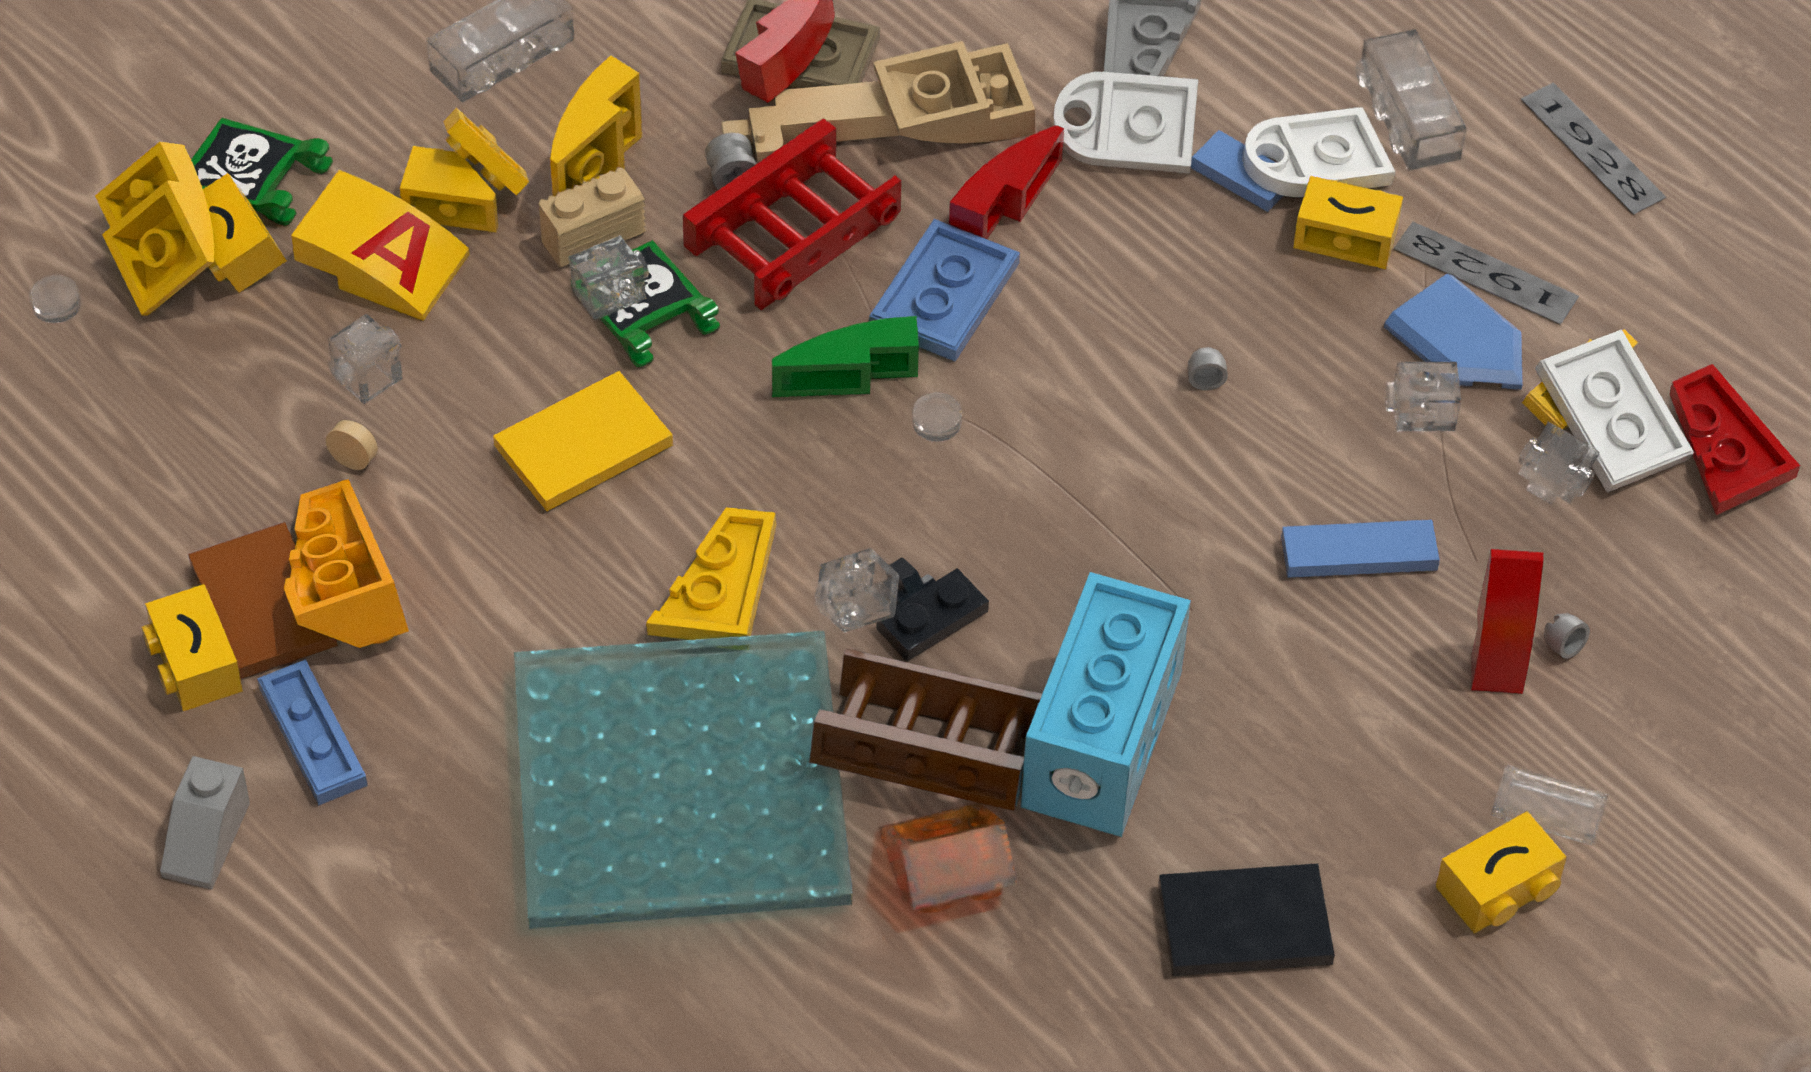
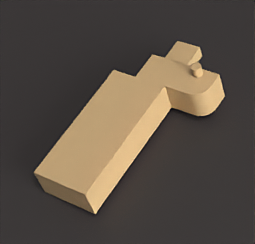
M879 81L787 89L774 98V106L749 108V119L722 122V134L740 133L749 139L750 143H752L754 159L757 163L823 118L836 127V142L899 136Z

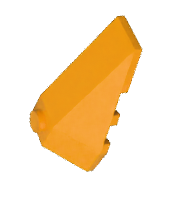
M349 479L301 494L294 528L297 540L295 550L290 551L289 557L291 574L290 578L285 579L284 585L285 595L297 624L358 648L384 643L394 636L409 632L395 583Z

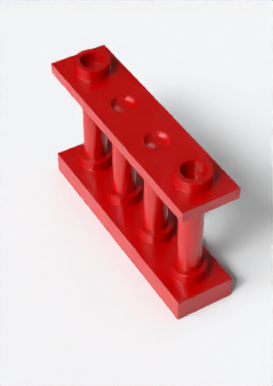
M823 118L684 213V247L697 257L711 246L719 245L754 274V305L759 310H763L774 301L784 299L795 286L877 228L890 224L901 212L902 180L895 175L874 189L836 158V127ZM824 172L859 201L842 213H839L808 188L804 182L815 174ZM789 196L824 225L805 238L768 207L782 197ZM754 220L789 250L769 263L734 234L733 231L747 221Z

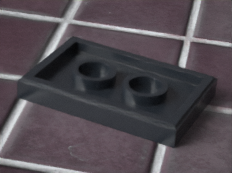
M1318 863L1159 875L1158 887L1172 976L1333 965L1335 953Z

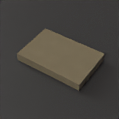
M747 0L721 60V73L740 77L735 52L759 36L756 22L780 4L762 0ZM835 17L820 51L808 67L787 88L797 89L862 83L880 39V27Z

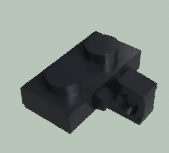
M901 557L886 566L887 581L885 582L887 587L894 593L891 596L894 607L877 617L876 629L905 661H909L988 612L989 600L958 568L935 581L929 574L921 578L918 571Z

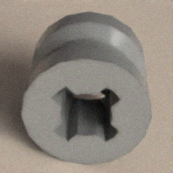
M740 133L722 134L714 138L707 145L705 156L708 165L712 168V180L718 190L757 164L752 157V146L746 136Z

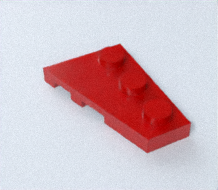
M1713 364L1672 382L1669 395L1686 439L1694 451V460L1716 515L1797 478L1800 464Z

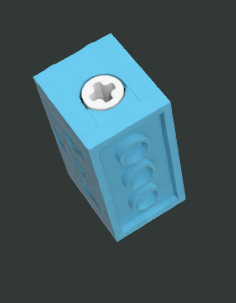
M1089 573L1026 735L1021 808L1122 837L1182 673L1191 600L1096 573Z

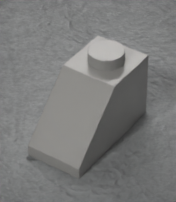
M192 756L173 798L160 870L162 878L213 889L250 804L243 768Z

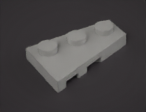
M1109 0L1104 72L1163 77L1200 9L1201 0Z

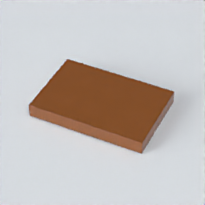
M285 522L188 554L199 585L205 584L235 655L240 679L337 646L336 639L298 625L285 595L284 585L285 579L290 578L291 565L289 557L290 551L295 550V543Z

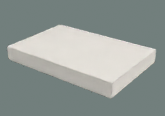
M1622 329L1543 359L1535 367L1607 493L1688 461L1694 454L1693 449Z

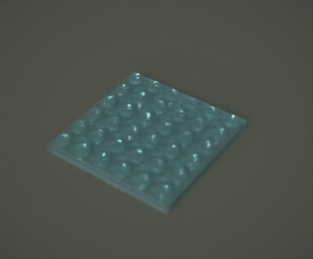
M825 631L514 652L529 929L852 905L853 893L840 771L809 763L813 724L819 709L833 712Z

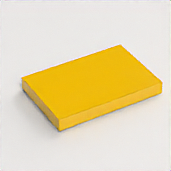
M620 371L493 435L494 447L546 511L673 446V434Z

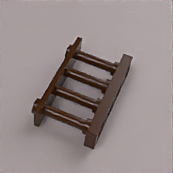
M846 648L843 656L839 695L848 698L841 714L819 709L813 724L809 763L1015 811L1020 796L1024 757L1014 754L1020 738L1026 739L1042 694ZM868 702L898 709L892 725L889 726L861 719ZM922 714L949 721L943 737L940 738L912 731L918 715ZM969 726L999 732L994 750L963 743Z

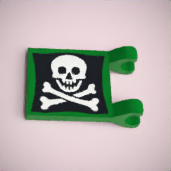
M222 117L191 158L202 189L228 173L247 197L255 211L283 226L290 224L297 213L294 208H288L293 201L292 195L284 190H275V188L295 160L319 174L325 173L333 163L331 157L325 156L329 150V144L323 139L312 138L303 141Z
M653 240L570 279L572 288L619 340L631 362L636 367H642L654 361L653 354L648 350L652 346V341L645 331L685 311H688L697 329L703 335H707L720 328L719 322L714 317L719 313L717 304L711 298L703 296Z

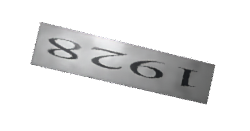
M1554 82L1521 98L1633 214L1667 198Z
M1413 221L1393 248L1558 324H1562L1579 298V295Z

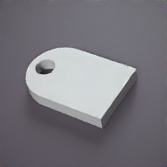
M1091 72L1075 78L1061 91L1054 108V125L1065 128L1063 149L1078 161L1090 165L1190 173L1198 79L1114 72ZM1080 107L1085 109L1091 118L1082 126H1073L1065 120L1064 114L1071 108Z
M1363 107L1265 120L1257 124L1249 132L1242 155L1244 168L1255 183L1268 191L1288 197H1304L1310 176L1335 180L1363 188H1375L1392 185L1395 170ZM1264 155L1273 158L1277 163L1265 162L1258 156Z

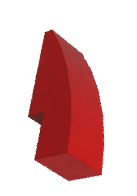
M786 0L756 22L759 36L735 52L742 89L767 103L784 91L808 67L825 42L835 18L833 0Z
M1054 125L1032 134L1006 148L985 163L964 183L950 201L949 225L988 239L1003 216L1021 222L1062 161L1065 128Z
M1490 550L1477 609V631L1471 654V690L1523 694L1537 619L1544 562L1543 552Z

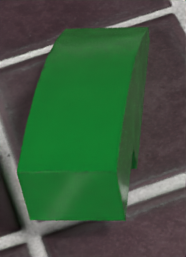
M917 316L884 318L853 324L823 333L772 358V397L870 394L871 379L918 377L919 340Z

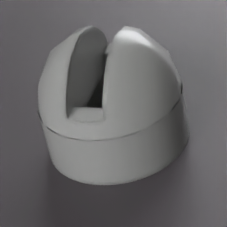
M1204 347L1199 348L1191 355L1187 369L1189 382L1193 387L1200 390H1213L1226 382L1228 378L1227 365L1223 355L1218 350Z
M1569 613L1557 614L1554 616V624L1546 623L1544 638L1553 651L1561 657L1568 659L1578 654L1585 646L1589 638L1590 628L1585 622Z

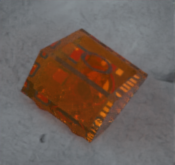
M981 803L879 827L881 840L901 897L913 910L919 909L921 913L939 912L950 908L951 900L971 896L972 900L992 899L1003 893L1002 888L1017 885L1005 822Z

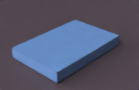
M934 219L869 315V321L917 316L919 347L956 362L1019 265L1020 252Z

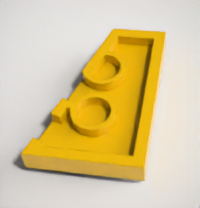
M726 507L697 548L696 558L683 577L678 576L670 587V596L659 611L654 610L647 620V635L748 646L777 526L776 514L774 512Z

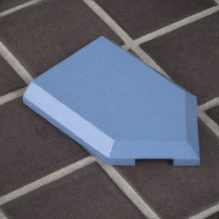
M1446 274L1395 309L1384 323L1386 330L1452 385L1473 386V382L1501 383V388L1522 390L1521 331L1453 275Z

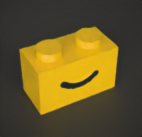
M228 173L203 189L209 208L214 237V263L208 268L218 282L227 278L238 293H240L287 261L247 197Z
M1310 176L1297 217L1293 248L1386 269L1399 226L1403 196Z
M205 584L145 603L149 624L141 626L147 649L151 656L160 653L163 664L157 665V670L166 695L176 693L183 712L243 692L237 660Z
M1526 811L1442 858L1436 888L1475 934L1490 924L1500 926L1506 923L1515 915L1520 907L1533 900L1542 902L1551 897L1561 885V877L1567 856L1531 814Z

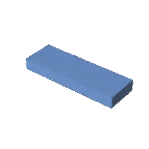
M1432 520L1282 527L1281 540L1287 578L1438 570L1440 559Z
M306 659L257 678L259 689L318 805L368 786L366 775Z

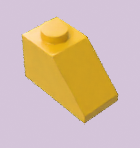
M413 146L400 185L401 199L440 225L497 232L496 194L468 161L455 151Z

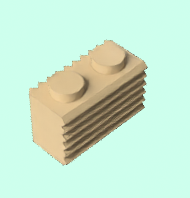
M617 167L616 172L609 171L604 175L600 174L599 179L592 178L591 182L583 181L582 186L575 185L573 190L566 188V191L558 192L556 197L549 195L548 200L541 199L539 202L542 243L557 265L563 267L646 232L644 227L645 216L643 213L645 211L643 207L645 205L643 203V194L626 170Z

